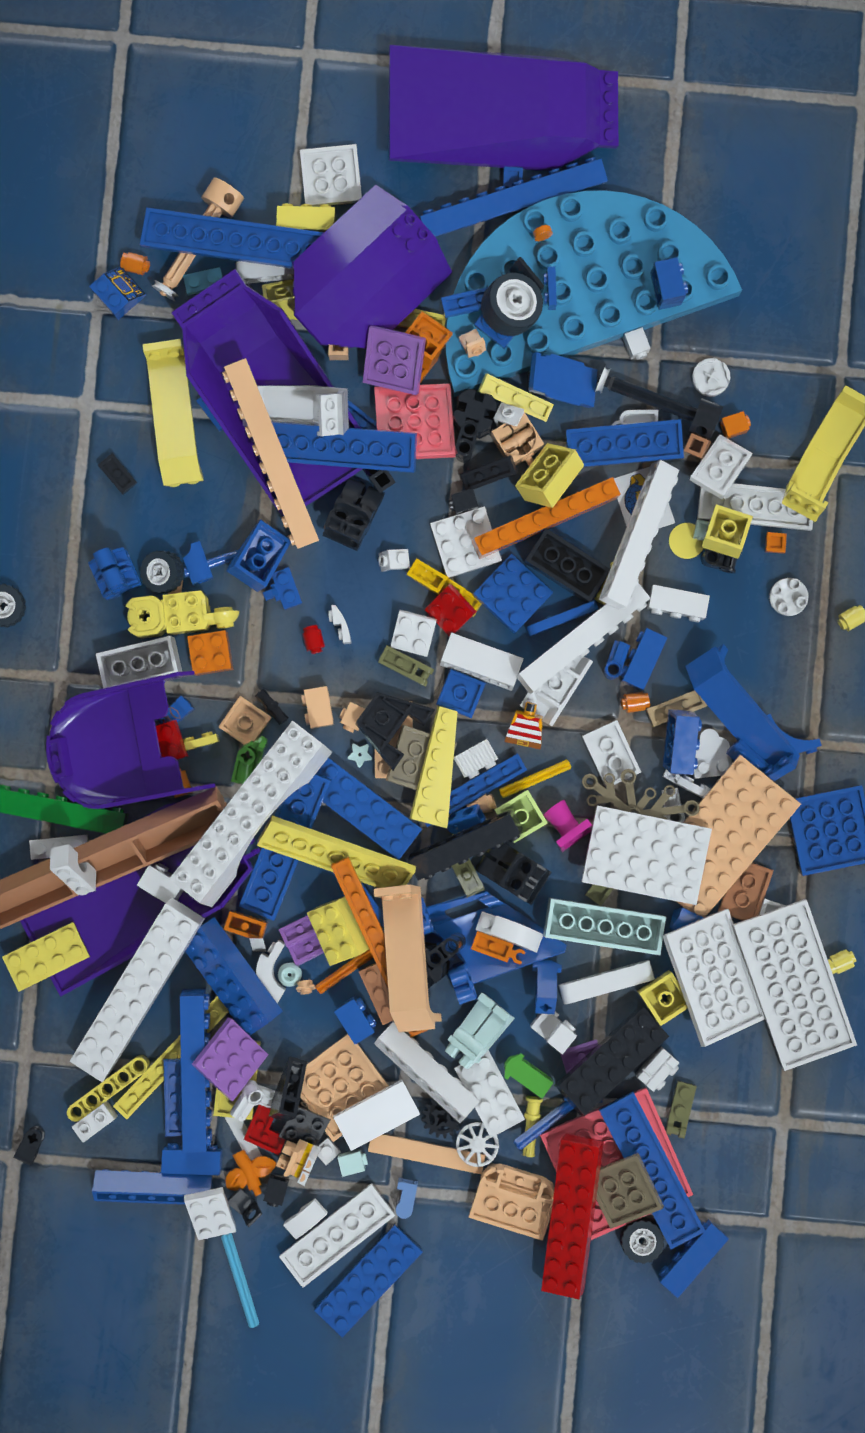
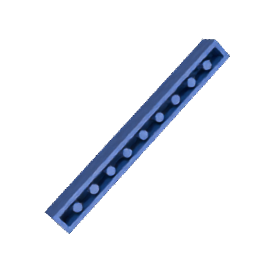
M596 157L584 160L585 164L579 166L578 163L570 164L567 166V170L560 171L559 168L549 171V175L545 177L539 174L530 177L531 181L526 183L520 180L512 183L513 187L507 189L505 186L495 188V192L488 194L487 191L476 195V199L470 200L467 197L458 200L459 204L454 206L448 203L440 206L441 210L435 212L433 208L423 211V215L419 219L436 237L530 207L549 198L597 186L608 180L602 158L596 160Z

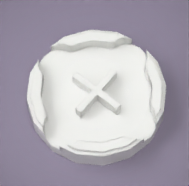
M708 358L699 362L692 374V383L695 389L700 394L708 397L723 393L730 382V371L727 365L715 358Z

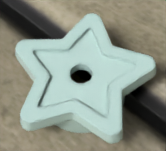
M352 744L353 752L347 758L356 761L357 766L361 768L364 761L372 760V757L368 754L369 745L366 744L359 747L356 744Z

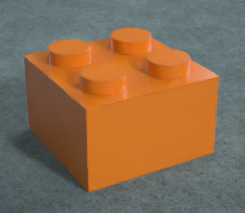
M226 630L187 636L192 671L195 672V676L234 670L229 637Z

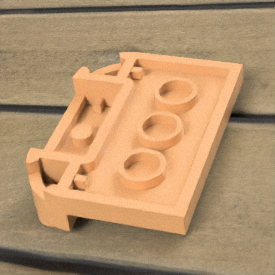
M489 1164L480 1176V1182L469 1212V1218L543 1241L551 1218L554 1185L547 1178L504 1164Z

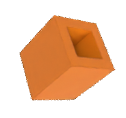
M744 411L724 417L719 422L723 435L727 439L747 433L751 426L748 415L745 416Z

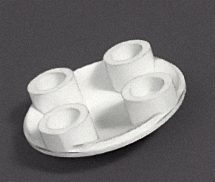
M784 578L776 582L772 587L770 602L778 613L785 616H793L800 613L806 607L808 591L800 580Z

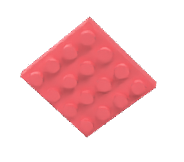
M450 384L420 385L417 395L383 387H374L377 430L417 433L416 459L453 458L456 456Z

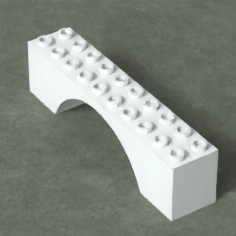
M292 721L170 877V880L199 903L213 907L236 877L242 856L265 821L293 792L310 782L332 751Z

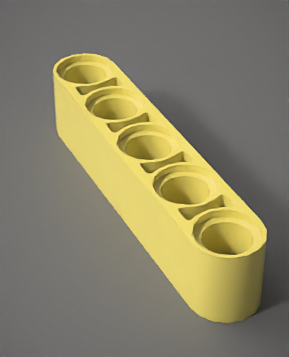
M139 1055L74 1102L67 1110L68 1118L74 1122L83 1119L145 1073L150 1066L149 1059L144 1055ZM137 1060L144 1063L143 1070L136 1067L135 1063ZM121 1072L128 1074V1081H123L120 1078ZM108 1083L112 1085V1093H108L105 1091V1084ZM90 1095H94L97 1098V1104L89 1102ZM74 1107H79L81 1109V1116H77L74 1114Z

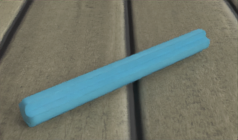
M232 1233L222 1235L221 1239L248 1326L254 1328L259 1325V1320Z

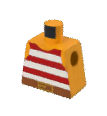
M526 702L524 711L516 710L505 742L541 749L543 716L535 714L536 703Z

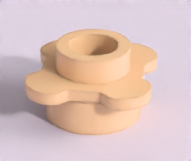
M312 980L297 982L298 987H296V990L301 992L302 995L310 994L312 990L316 989Z

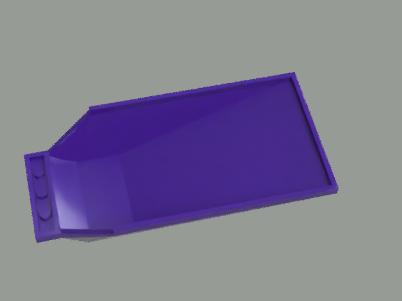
M389 45V161L497 168L520 167L528 170L551 171L569 164L598 147L617 149L619 146L618 71L599 70L584 62L558 57Z
M234 269L171 313L183 331L187 378L276 507L274 499L277 498L274 491L270 492L267 481L270 479L268 474H263L259 465V463H262L260 455L256 456L252 445L255 442L253 437L248 438L244 428L246 426H243V419L241 420L237 411L240 405L238 400L233 401L229 391L233 389L230 382L226 383L222 374L225 371L224 367L246 358L257 386H334L284 310L248 287L238 271ZM348 409L349 427L361 428ZM288 462L305 506L363 469ZM282 509L278 510L281 516L283 517L284 514Z

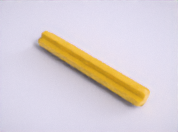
M568 760L559 762L500 788V794L503 798L571 769V764Z

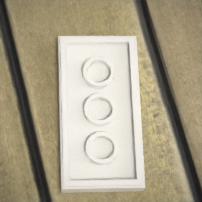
M400 1080L337 1113L333 1118L352 1151L420 1115V1112L403 1080Z

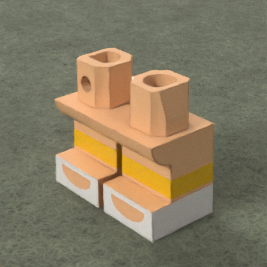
M299 1139L297 1144L287 1140L282 1150V1153L286 1155H280L276 1166L286 1170L283 1176L292 1175L299 1179L297 1183L305 1186L321 1148Z

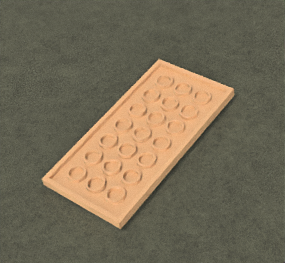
M741 754L699 802V812L694 816H688L683 822L712 829L697 905L678 902L686 910L704 918L801 805L799 801Z

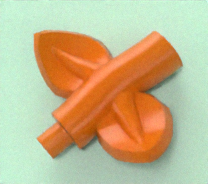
M243 1149L232 1155L239 1168L229 1171L226 1176V1187L236 1191L239 1188L243 1189L247 1185L249 1191L253 1190L255 1196H258L262 1193L259 1187L261 1185L259 1178L268 1176L274 1170L277 1163L267 1156H257L251 1161Z

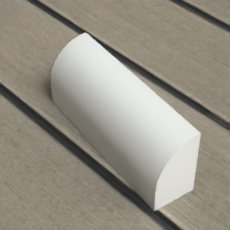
M451 633L440 666L512 691L517 679L516 675L519 673L524 658Z

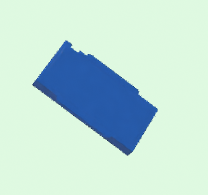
M535 352L532 353L528 391L568 404L592 408L595 403L598 370L586 367L582 362L559 355H541V353Z

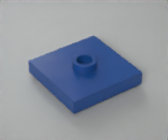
M450 669L436 705L457 711V713L472 719L486 683Z

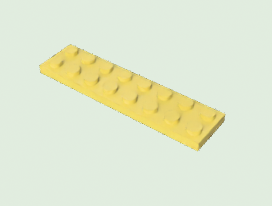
M271 816L257 841V846L331 872H333L331 864L349 857L360 881L377 888L407 885L416 870L414 865L275 816Z

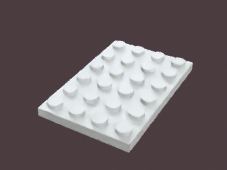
M597 805L581 882L697 905L712 829Z
M729 909L714 913L662 936L701 1047H706L765 1019L733 928Z

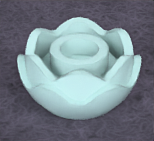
M285 963L279 968L278 979L284 986H295L301 980L302 971L295 963Z

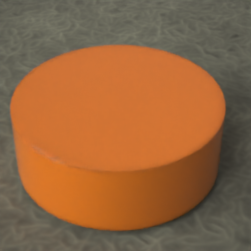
M549 225L540 226L533 231L535 241L546 240L553 234Z

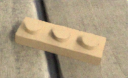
M692 691L648 708L646 711L652 726L655 727L667 722L669 709L694 712L706 707L707 704L696 691Z

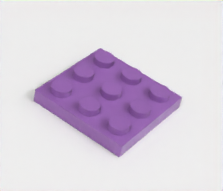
M370 326L363 383L417 395L420 388L426 338Z
M227 1018L192 1065L229 1100L234 1101L268 1054L233 1019Z

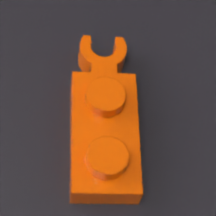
M477 931L471 950L504 962H508L510 957L516 964L522 963V961L516 959V955L518 953L525 954V951L521 949L512 950L514 944Z

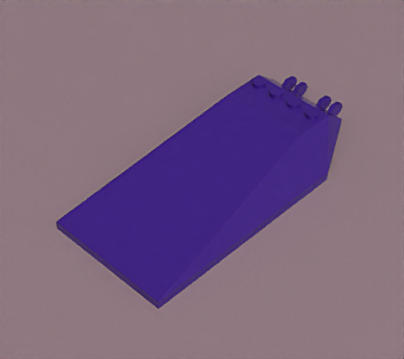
M176 803L166 804L148 815H151ZM254 838L252 839L249 845L255 842ZM195 845L153 864L161 863L169 868V873L174 874ZM256 848L247 855L244 853L239 863L236 877L213 907L199 903L185 891L182 892L178 902L203 918L223 908L254 869L249 858L260 853V849ZM148 866L101 885L94 892L78 895L20 920L31 942L74 922L90 957L50 976L60 997L135 955L166 904L137 886Z

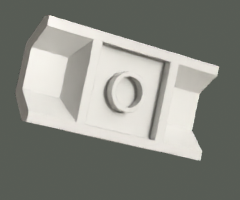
M576 657L573 660L575 662L573 666L568 670L565 668L559 671L561 675L553 682L550 679L544 683L546 687L539 693L534 691L529 694L528 692L520 707L524 709L526 702L536 703L535 714L542 715L543 722L553 726L593 661L586 657Z

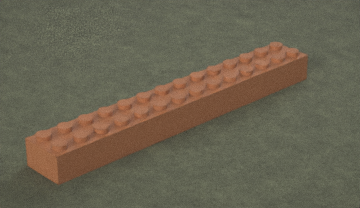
M215 786L73 848L78 852V864L88 862L96 870L97 888L196 845L226 807L227 802H224L222 794ZM50 858L0 880V929L78 896L50 870Z

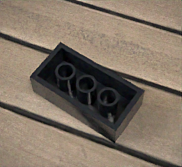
M547 528L524 562L586 603L591 602L610 571V568Z

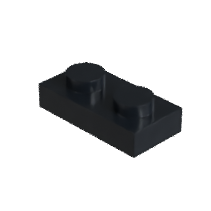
M113 453L98 464L122 495L137 484L136 480Z

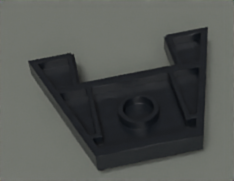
M377 692L356 721V726L392 771H394L403 758L404 753L390 745V741L408 716L422 726H425L435 709Z

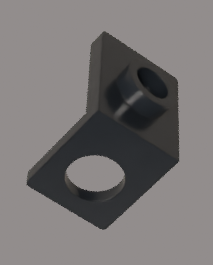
M241 1188L236 1190L227 1199L228 1204L242 1215L248 1227L263 1214L257 1201ZM256 1210L255 1215L249 1219L251 1212Z

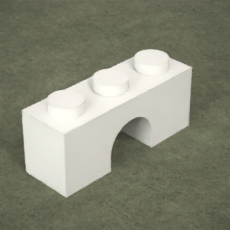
M69 844L51 848L50 870L77 895H86L89 892L96 891V870L88 862L78 864V852Z

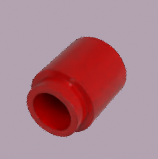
M318 625L303 628L304 633L302 635L306 651H311V654L322 652L325 644Z

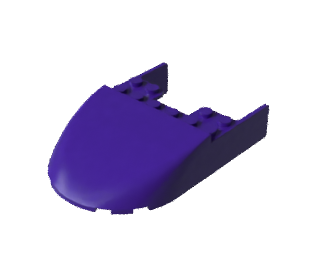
M174 672L82 693L67 700L60 711L55 713L50 723L52 725L50 735H47L46 739L48 766L55 783H58L63 789L62 793L71 801L77 802L85 808L102 809L214 788L215 783L186 789L183 787L177 759L173 756L161 758L155 719L163 718L168 713L165 682L195 675V672Z

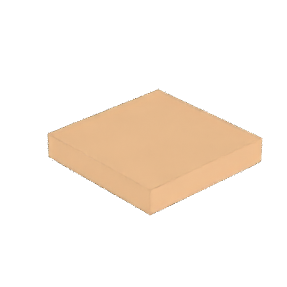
M239 696L219 725V728L245 745L251 740L254 742L258 739L272 717L242 696Z

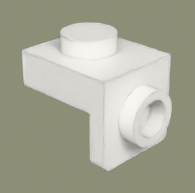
M408 549L386 550L379 553L378 562L381 572L409 569Z

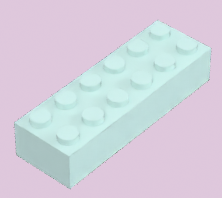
M549 898L543 936L545 938L660 955L666 917L651 913Z

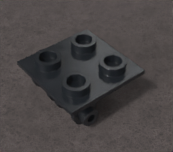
M301 1102L298 1106L296 1118L285 1123L278 1137L296 1144L301 1139L316 1146L331 1119L309 1111L308 1105L305 1102Z

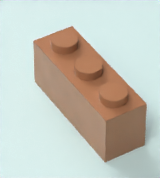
M373 963L360 969V976L382 1025L393 1021L390 1014L388 988L377 964Z

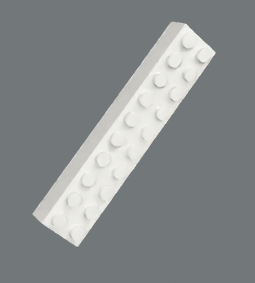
M171 898L164 905L71 1058V1063L101 1082L109 1076L205 918L174 898Z

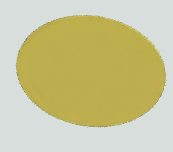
M679 524L672 530L669 536L670 548L680 558H694L703 550V541L693 539L694 524Z

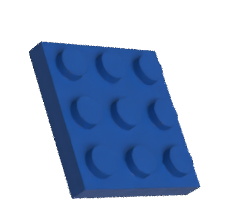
M511 554L473 593V596L515 634L553 594V591Z

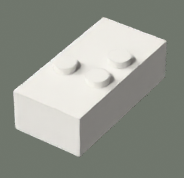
M172 636L96 653L103 689L174 672H182L176 640Z

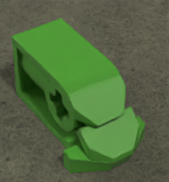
M261 736L254 742L251 740L239 750L231 782L244 784L264 758L268 745L267 738ZM247 751L250 752V758H247V754H245Z
M522 1053L508 1057L504 1063L505 1079L508 1080L511 1076L542 1099L553 1085V1079L525 1060Z

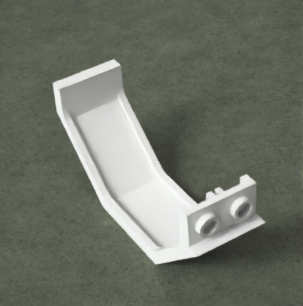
M315 385L257 386L269 417L273 422L318 425L320 431L317 432V436L344 435L349 428L348 389ZM243 419V426H248L246 420Z

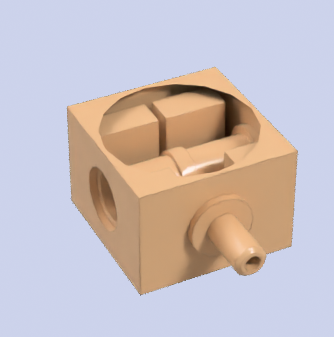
M525 412L518 426L504 423L491 431V438L502 456L512 455L515 465L526 461L528 466H530L534 461L532 456L544 447L542 439Z

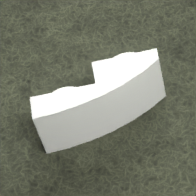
M331 605L332 610L328 611L329 621L333 622L334 626L342 627L338 629L339 640H343L344 644H351L349 629L343 615L336 605Z
M315 1198L301 1207L297 1214L287 1219L283 1226L297 1239L323 1219L328 1212Z

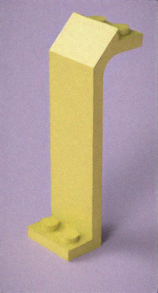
M181 339L143 344V352L148 366L158 461L163 485L177 487L180 484H196L199 481H204L197 455L189 381L186 376L185 354Z

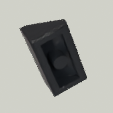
M519 257L511 266L509 272L527 276L536 283L542 293L544 285L523 258Z

